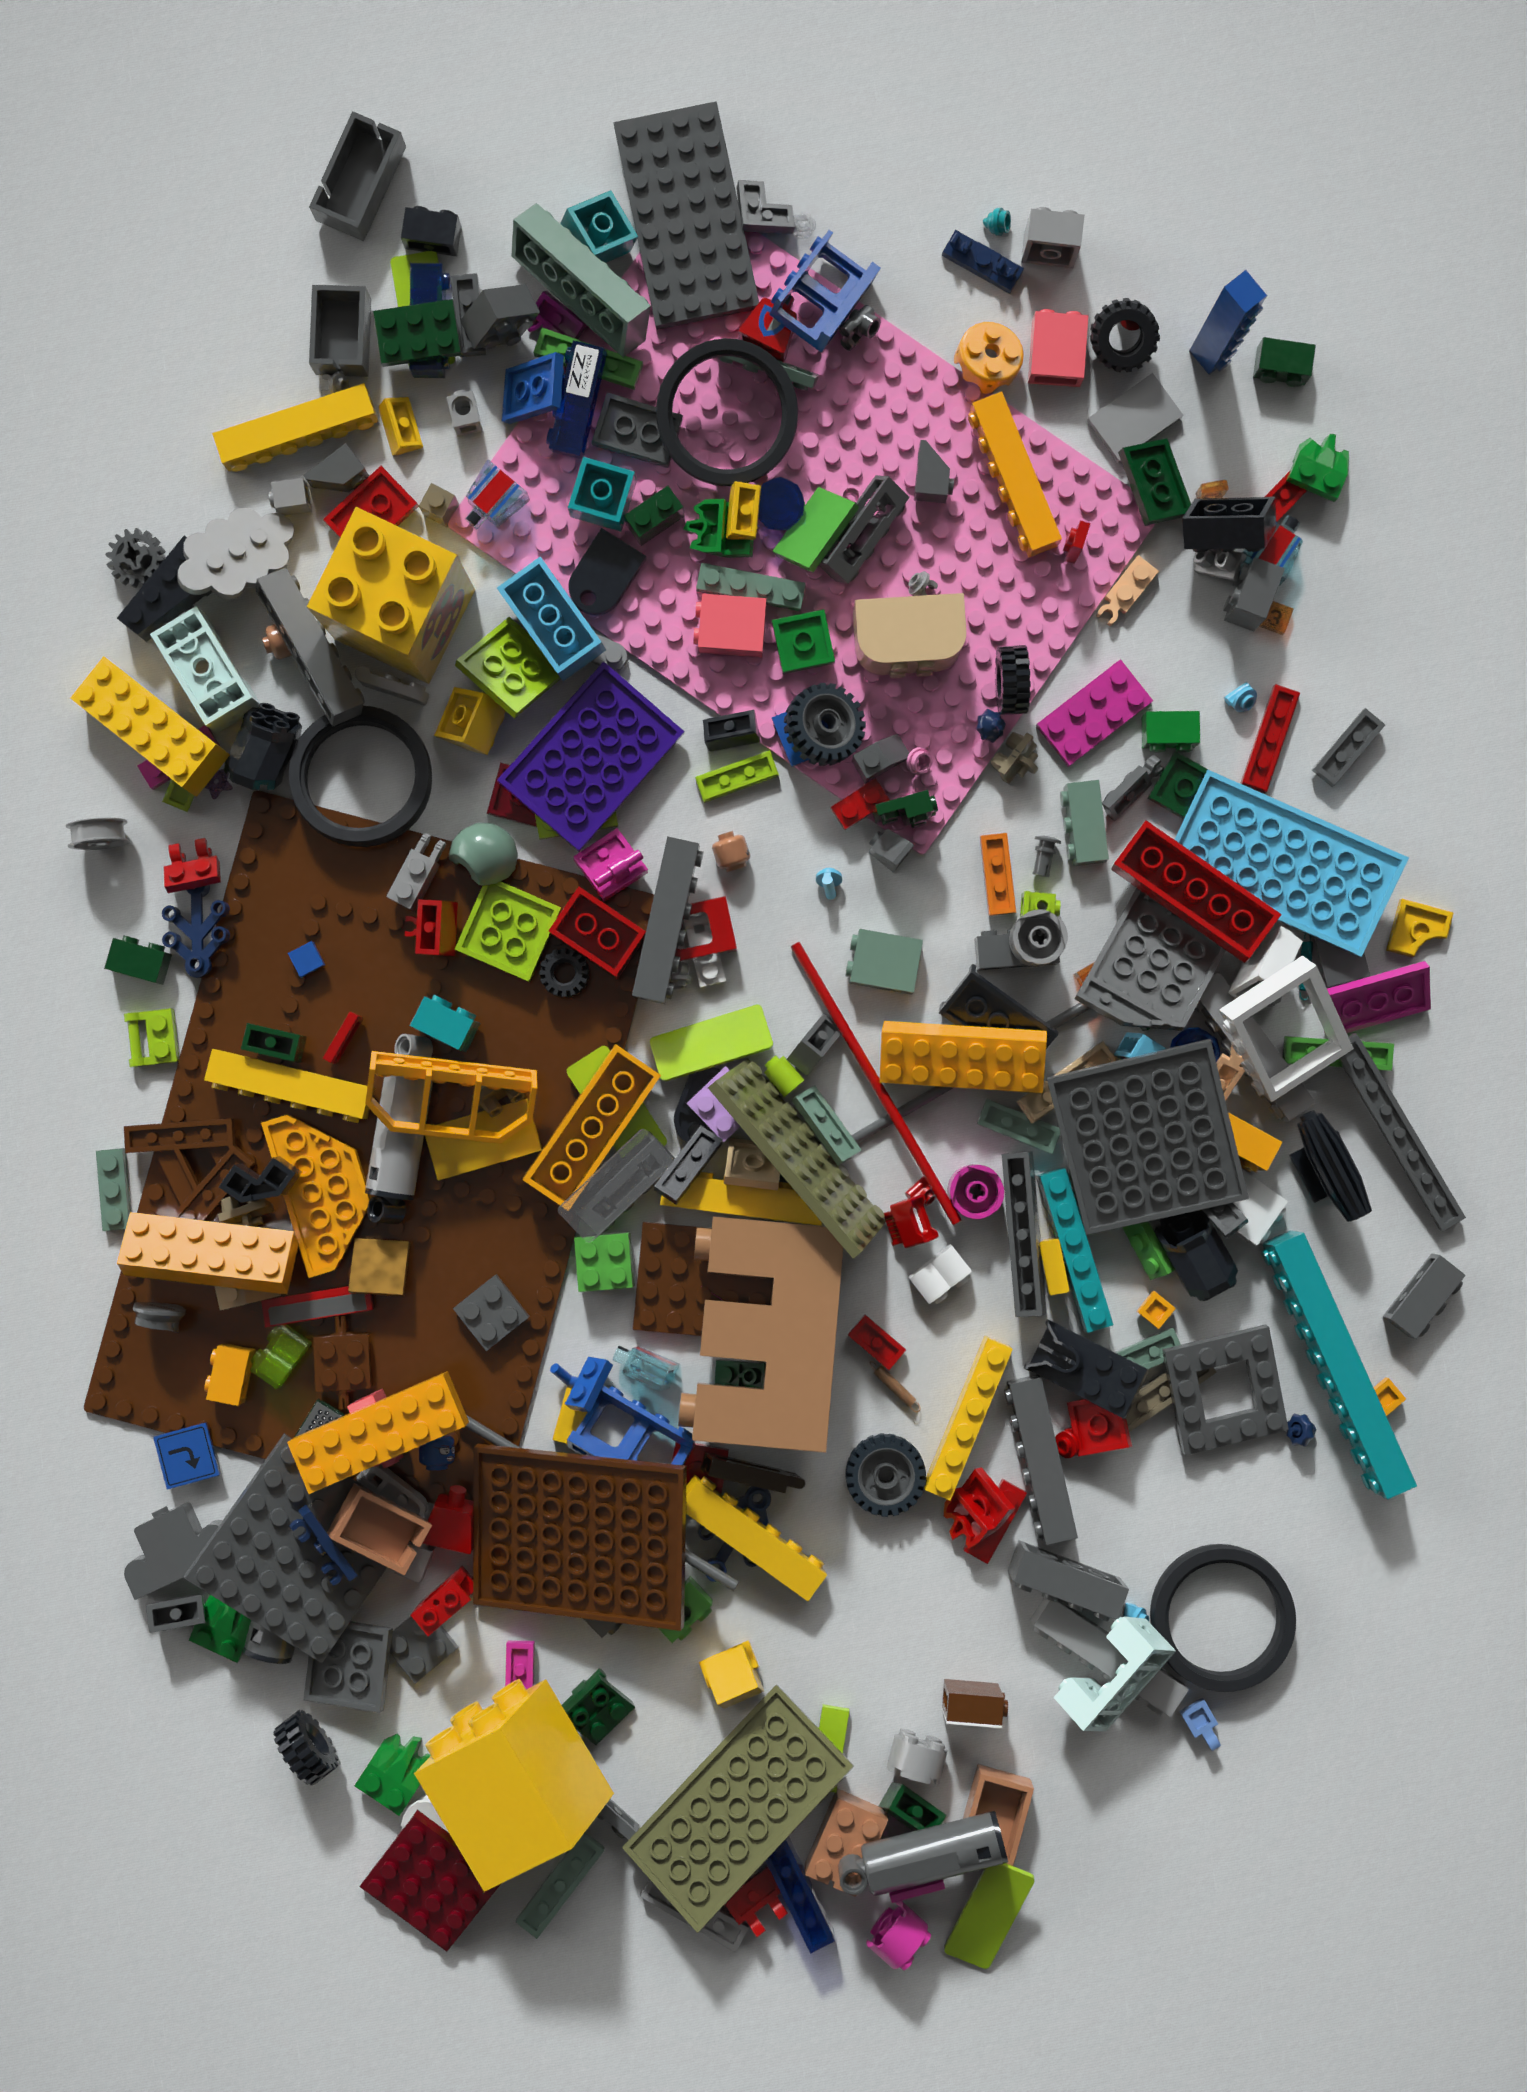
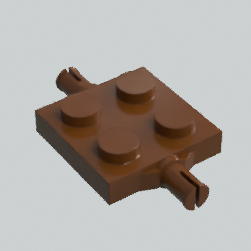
M335 1316V1333L328 1336L313 1337L315 1392L331 1391L338 1393L339 1409H344V1400L345 1409H348L347 1406L350 1405L349 1392L356 1389H371L369 1333L354 1334L347 1332L346 1316H341V1325L340 1316Z

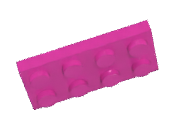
M1120 659L1038 722L1036 727L1069 767L1151 704L1153 699Z
M1426 961L1328 988V993L1346 1033L1430 1010V966Z

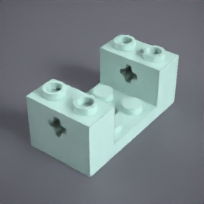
M197 606L150 634L205 726L216 734L241 720L244 714L252 707H259L260 702L250 685L241 678L220 644L219 640L221 638L208 616ZM201 660H206L209 663L208 670L203 674L197 673V663Z
M1120 1617L1111 1625V1632L1106 1637L1129 1661L1123 1663L1116 1670L1117 1676L1111 1683L1108 1682L1101 1686L1094 1678L1071 1677L1065 1679L1058 1688L1060 1691L1055 1695L1054 1699L1083 1731H1107L1176 1652L1147 1619Z

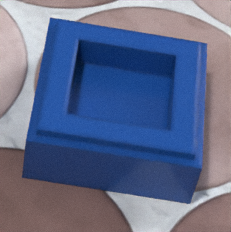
M313 941L288 953L301 978L326 966Z

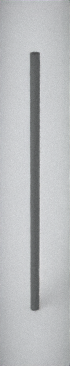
M1078 1003L1046 1023L1056 1029L1091 1008ZM935 1086L897 1109L903 1118L955 1087ZM887 1114L851 1136L858 1144L893 1124Z
M467 1415L469 1423L465 1426L467 1429L496 1446L520 1448ZM685 1549L686 1563L734 1592L739 1581Z

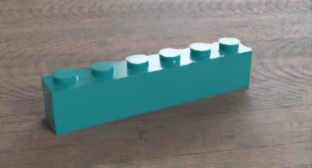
M1059 1168L1036 1175L1054 1237L1060 1241L1067 1280L1082 1329L1089 1333L1113 1326L1114 1324L1066 1168Z

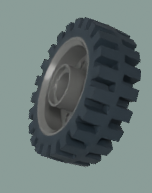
M826 683L814 684L799 693L786 710L787 715L784 717V723H787V725L784 727V732L789 733L786 739L789 744L793 742L795 745L792 748L795 753L801 752L800 758L803 760L809 758V763L813 765L819 763V766H826L828 764L831 766L838 762L840 763L856 751L865 736V732L862 730L866 727V721L861 720L865 716L864 712L858 711L861 705L858 701L853 703L852 699L854 696L851 693L844 694L845 688L839 687L836 689V684L832 683L827 686ZM821 720L827 723L828 729L822 725Z
M880 1433L875 1436H869L864 1441L862 1440L852 1450L847 1461L845 1477L852 1498L863 1510L876 1516L888 1517V1515L897 1516L901 1512L905 1513L911 1506L917 1503V1500L923 1494L926 1484V1469L918 1450L905 1438L895 1434ZM888 1468L893 1471V1476L890 1480L882 1481L878 1478V1474L882 1469Z

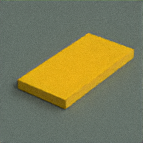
M528 1099L503 1105V1111L495 1117H491L486 1111L477 1113L475 1130L500 1132L527 1113ZM471 1115L438 1125L469 1129ZM534 1118L531 1124L501 1144L425 1135L438 1181L542 1151Z

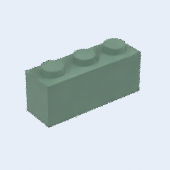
M1099 780L1067 783L1063 788L1064 791L1060 792V802L1062 807H1066L1067 817L1063 819L1065 834L1069 833L1070 844H1067L1068 860H1072L1073 866L1105 863L1109 860Z

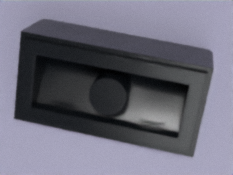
M755 710L703 720L704 741L710 752L760 742Z

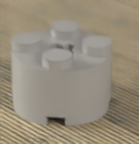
M1042 909L1024 914L1012 926L1009 935V944L1014 956L1022 964L1033 967L1044 966L1056 960L1064 951L1068 941V933L1064 922L1055 914ZM1036 932L1038 936L1044 937V940L1040 942V945L1037 941H1033L1032 937L1036 935Z
M900 1729L899 1734L894 1736L886 1768L891 1772L894 1771V1767L900 1769V1776L910 1780L930 1784L931 1779H933L934 1783L939 1785L948 1750L940 1739L926 1736V1740H922L916 1737L915 1732Z

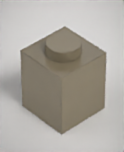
M433 483L430 484L419 504V508L424 516L445 527H448L451 516L459 506L454 494Z

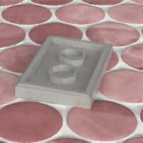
M1152 373L1090 416L1087 422L1116 462L1119 463L1121 459L1118 452L1123 447L1149 442L1182 419L1183 414Z

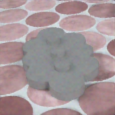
M249 508L235 509L230 513L228 520L215 519L210 521L206 526L205 533L191 534L184 542L183 553L186 561L180 565L177 575L180 587L193 595H201L211 590L215 595L225 600L238 598L243 594L245 587L256 588L257 578L287 567L289 551L286 546L292 541L294 536L293 523L283 514L270 513L261 517L257 512Z

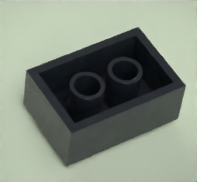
M1275 497L1195 498L1182 518L1184 549H1193L1194 552H1205L1209 549H1219L1221 552L1246 549L1249 552H1256L1265 549L1276 529Z

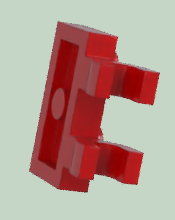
M206 838L195 840L198 859L186 861V855L181 853L179 843L168 845L169 856L172 865L164 866V887L168 894L221 883L220 861L216 855L212 856V849L207 848Z
M767 1866L750 1878L725 1904L737 1924L740 1925L746 1920L756 1937L766 1930L755 1913L767 1903L779 1920L788 1914L777 1897L783 1890Z

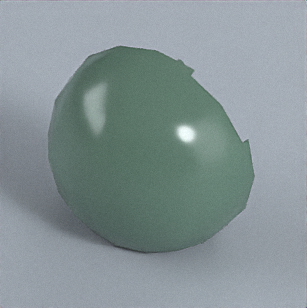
M475 823L462 829L455 836L448 857L456 866L459 863L465 866L471 878L477 884L490 885L497 884L511 875L516 869L518 852L514 839L506 830L492 823Z

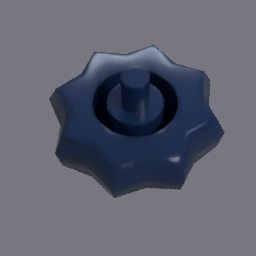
M987 709L982 715L978 716L976 730L979 732L982 740L994 743L999 737L1003 736L1006 723L1001 718V715H999V712Z
M1294 1413L1290 1421L1287 1422L1289 1430H1287L1286 1436L1290 1438L1292 1445L1306 1447L1309 1441L1314 1438L1317 1429L1309 1420L1308 1415Z

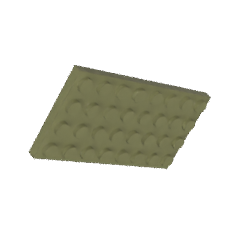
M747 1058L717 1079L708 1089L854 1259L865 1249L886 1223L883 1211L869 1201L865 1190L860 1185L855 1184L851 1180L848 1170L842 1164L839 1166L836 1164L823 1144L814 1136L811 1127L799 1119L796 1109L782 1099L778 1089L762 1075L761 1068Z
M775 1685L622 1848L692 1928L699 1933L851 1771L854 1765L778 1685Z

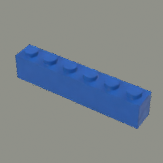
M1244 270L1224 286L1189 350L1209 375L1216 369L1219 372L1231 363V358L1238 351L1237 348L1244 342L1242 338L1250 332L1249 327L1257 320L1256 316L1263 310L1261 305L1266 299L1267 294L1247 270Z

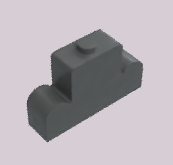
M189 1502L171 1510H168V1507L165 1506L151 1513L152 1519L134 1529L144 1555H140L132 1560L124 1570V1577L134 1600L184 1578V1574L223 1520H215L202 1529L196 1513Z

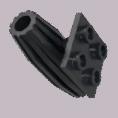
M1312 1110L1300 1116L1301 1122L1297 1126L1304 1147L1289 1154L1313 1203L1329 1197L1347 1222L1357 1220L1369 1214L1372 1208L1362 1177L1339 1132L1335 1131L1322 1112L1316 1114L1315 1110Z

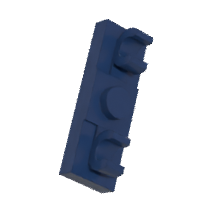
M956 229L942 252L943 257L1011 294L1024 270L1020 265Z
M307 1505L299 1509L298 1512L304 1519L294 1520L290 1524V1528L292 1531L298 1527L305 1528L304 1532L298 1536L300 1542L307 1541L312 1532L317 1539L313 1543L322 1557L327 1554L330 1556L333 1562L324 1564L321 1570L324 1574L330 1570H336L335 1576L329 1580L331 1584H338L342 1580L343 1574L349 1581L357 1577L356 1572Z

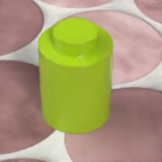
M775 1055L764 1065L767 1068L764 1074L783 1097L787 1096L804 1081L803 1077L786 1060L785 1056L779 1059Z

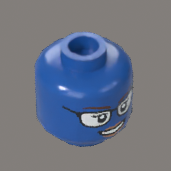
M444 1435L419 1446V1462L426 1466V1470L448 1469V1465L453 1463L455 1459L454 1438L450 1435Z

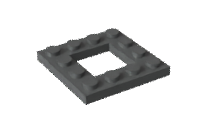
M1266 1324L1162 1349L1181 1449L1184 1455L1289 1430L1270 1328ZM1245 1360L1254 1408L1205 1419L1196 1372Z

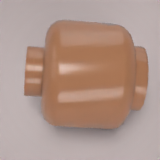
M274 624L268 626L265 631L267 637L262 638L267 654L272 652L278 660L292 656Z
M733 831L718 835L719 841L712 845L717 866L721 869H726V872L747 866L746 861L751 856L745 837L743 835L734 836Z

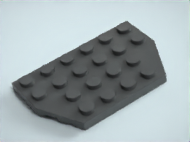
M1136 888L1074 999L1121 1026L1182 1031L1187 1025L1226 950Z

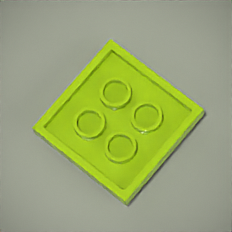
M511 617L504 620L466 651L455 663V666L514 719L561 679L530 634Z
M501 881L497 884L483 885L455 950L530 982L551 935L548 931L559 916L562 908Z

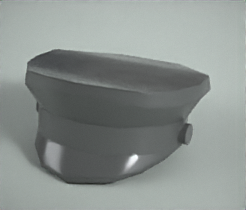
M135 1302L133 1306V1311L136 1313V1325L150 1329L168 1330L179 1333L180 1320L186 1314V1309L176 1304Z

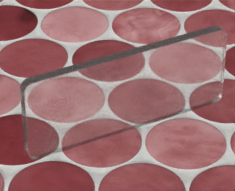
M641 1129L558 1207V1213L586 1242L590 1243L659 1179L674 1160L646 1129Z

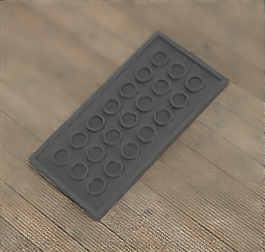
M717 101L613 122L635 231L638 235L637 240L656 330L754 310L759 303L745 233L742 230L741 214Z

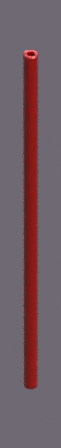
M800 942L793 944L791 949L952 1225H955L962 1221L884 1085L879 1083L880 1078Z

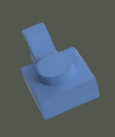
M1203 1698L1179 1711L1195 1738L1202 1734L1212 1751L1221 1746L1212 1730L1213 1727L1218 1725V1722Z

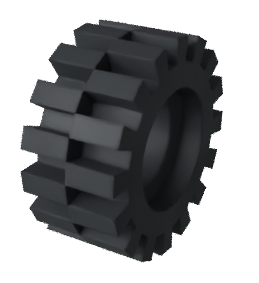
M561 948L560 950H553L551 954L545 956L546 959L540 965L542 966L540 976L542 984L550 993L561 998H570L580 994L583 988L585 989L587 981H589L590 970L586 960L579 953L572 949ZM561 963H569L575 969V976L569 983H560L555 978V969Z

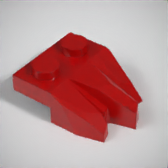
M980 1467L972 1472L962 1487L955 1489L951 1501H945L943 1516L946 1519L952 1518L954 1520L949 1531L952 1540L965 1534L967 1537L965 1543L968 1549L996 1532L1008 1519L1015 1507L984 1469Z

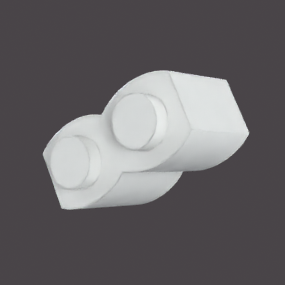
M950 1244L908 1277L928 1304L932 1302L938 1304L949 1295L947 1291L951 1287L956 1285L959 1288L970 1279L968 1274L972 1271Z

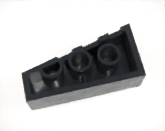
M185 535L117 617L120 622L146 642L152 639L150 635L152 632L171 622L183 612L192 609L193 605L204 596L208 597L213 593L210 590L201 595H193L184 591L178 583V569L186 561L183 553L184 542L187 538Z

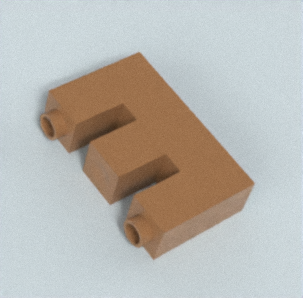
M714 1216L712 1229L697 1227L694 1260L708 1261V1273L773 1279L770 1306L705 1300L700 1356L764 1361L765 1372L763 1388L698 1382L696 1394L681 1393L678 1426L693 1428V1441L826 1453L843 1259V1246L826 1227Z

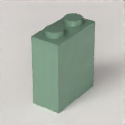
M859 929L858 935H852L850 950L855 952L853 961H848L845 976L850 977L849 984L912 995L915 989L923 940Z

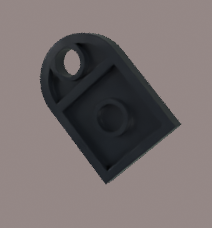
M601 528L570 577L569 593L573 603L580 611L589 615H603L612 611L647 560V556ZM588 592L596 596L595 602L589 606L581 602V597Z
M712 1067L689 1074L674 1113L675 1129L686 1143L691 1139L688 1135V1130L694 1124L701 1125L715 1134L688 1106L687 1102L721 1071L720 1069Z

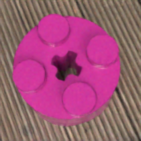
M970 1164L960 1167L951 1176L947 1187V1195L959 1214L972 1219H982L992 1215L1000 1208L1004 1199V1186L1000 1177L993 1169L984 1165ZM978 1184V1189L982 1190L981 1196L976 1195L975 1199H972L973 1194L969 1193L970 1187L974 1188Z
M903 1901L895 1902L898 1905L897 1908L892 1910L888 1907L881 1914L870 1931L873 1939L872 1941L867 1939L866 1944L892 1969L901 1968L905 1971L914 1960L913 1955L918 1948H922L928 1943L931 1933L927 1931L928 1924Z

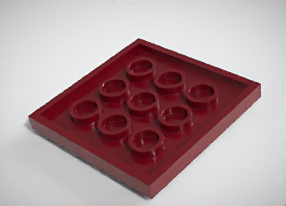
M417 1809L359 1887L447 1952L501 1884L484 1892L450 1833Z

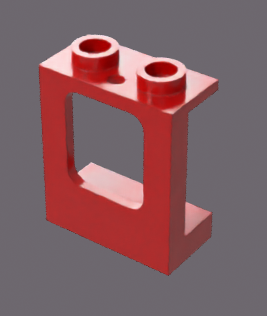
M726 896L690 903L692 904L690 915L702 912L708 915L713 939L709 944L677 949L676 956L680 957V961L722 952L730 953L737 951Z
M462 1565L420 1601L410 1616L427 1636L431 1635L471 1600L469 1596L473 1593V1577Z

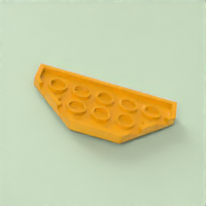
M284 1115L262 1122L271 1157L280 1156L302 1171L289 1192L283 1196L295 1236L299 1243L308 1278L336 1270L366 1215L368 1204L371 1200V1195L365 1193L366 1179L357 1150L291 1115Z

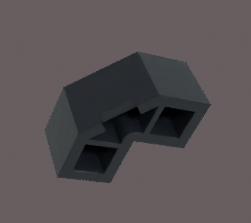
M280 1156L273 1157L261 1175H258L243 1163L234 1164L219 1185V1188L241 1203L286 1195L302 1171Z

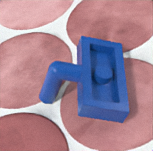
M588 1357L578 1377L572 1376L558 1363L551 1366L550 1372L567 1386L573 1387L565 1405L572 1410L590 1413L613 1364L606 1359Z

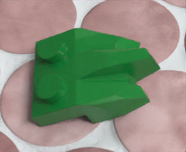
M1329 434L1321 445L1312 438H1308L1299 444L1286 481L1335 502L1348 475L1349 451H1335L1336 434Z
M705 499L693 507L694 511L699 514V519L687 521L683 528L687 532L698 535V538L691 542L690 549L725 558L753 557L754 540L726 539L729 502L725 499Z
M210 1595L204 1605L206 1623L194 1625L189 1641L238 1663L243 1655L251 1619Z
M398 1733L384 1739L354 1786L400 1816L420 1786L414 1773L431 1756L430 1754H425L422 1757L418 1756V1749L422 1738L413 1736L405 1746L401 1745Z

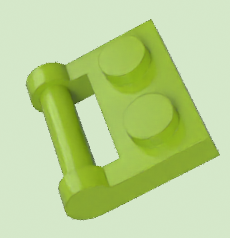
M174 1009L124 1014V1022L128 1024L131 1051L129 1067H142L179 1061ZM138 1021H146L149 1057H142Z

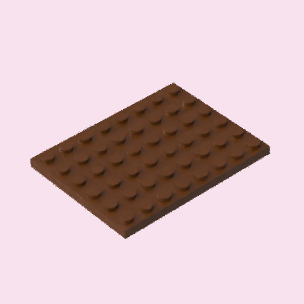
M486 1444L475 1445L473 1605L681 1631L684 1628L687 1466Z

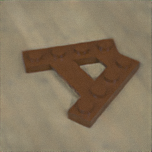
M234 1118L124 1126L125 1153L155 1152L181 1205L171 1217L206 1221L221 1204V1200L229 1195L220 1189L219 1185L233 1165L243 1163L251 1169L256 1164L236 1146ZM208 1147L216 1166L200 1184L182 1149Z

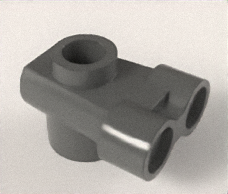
M864 305L860 310L854 309L849 319L839 327V332L843 337L840 342L846 350L851 351L859 343V339L863 335L872 338L878 332L881 321L875 316L874 309L871 306Z

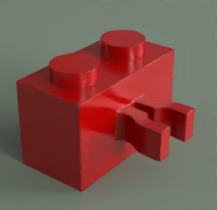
M418 899L417 917L406 916L405 920L414 922L417 925V929L405 931V936L416 937L415 954L455 956L458 902Z

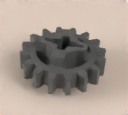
M135 528L134 534H131L128 529H125L124 537L118 534L115 535L117 539L116 544L109 542L108 545L113 550L112 552H107L105 556L112 561L106 565L109 569L113 570L111 574L116 579L120 578L122 584L127 585L130 581V585L137 588L138 583L141 582L144 585L163 562L164 558L160 555L166 551L162 546H159L161 542L156 537L152 538V534L146 530L142 534L139 528ZM137 542L146 543L149 547L145 545L140 547ZM123 569L127 571L132 569L135 574L126 573Z

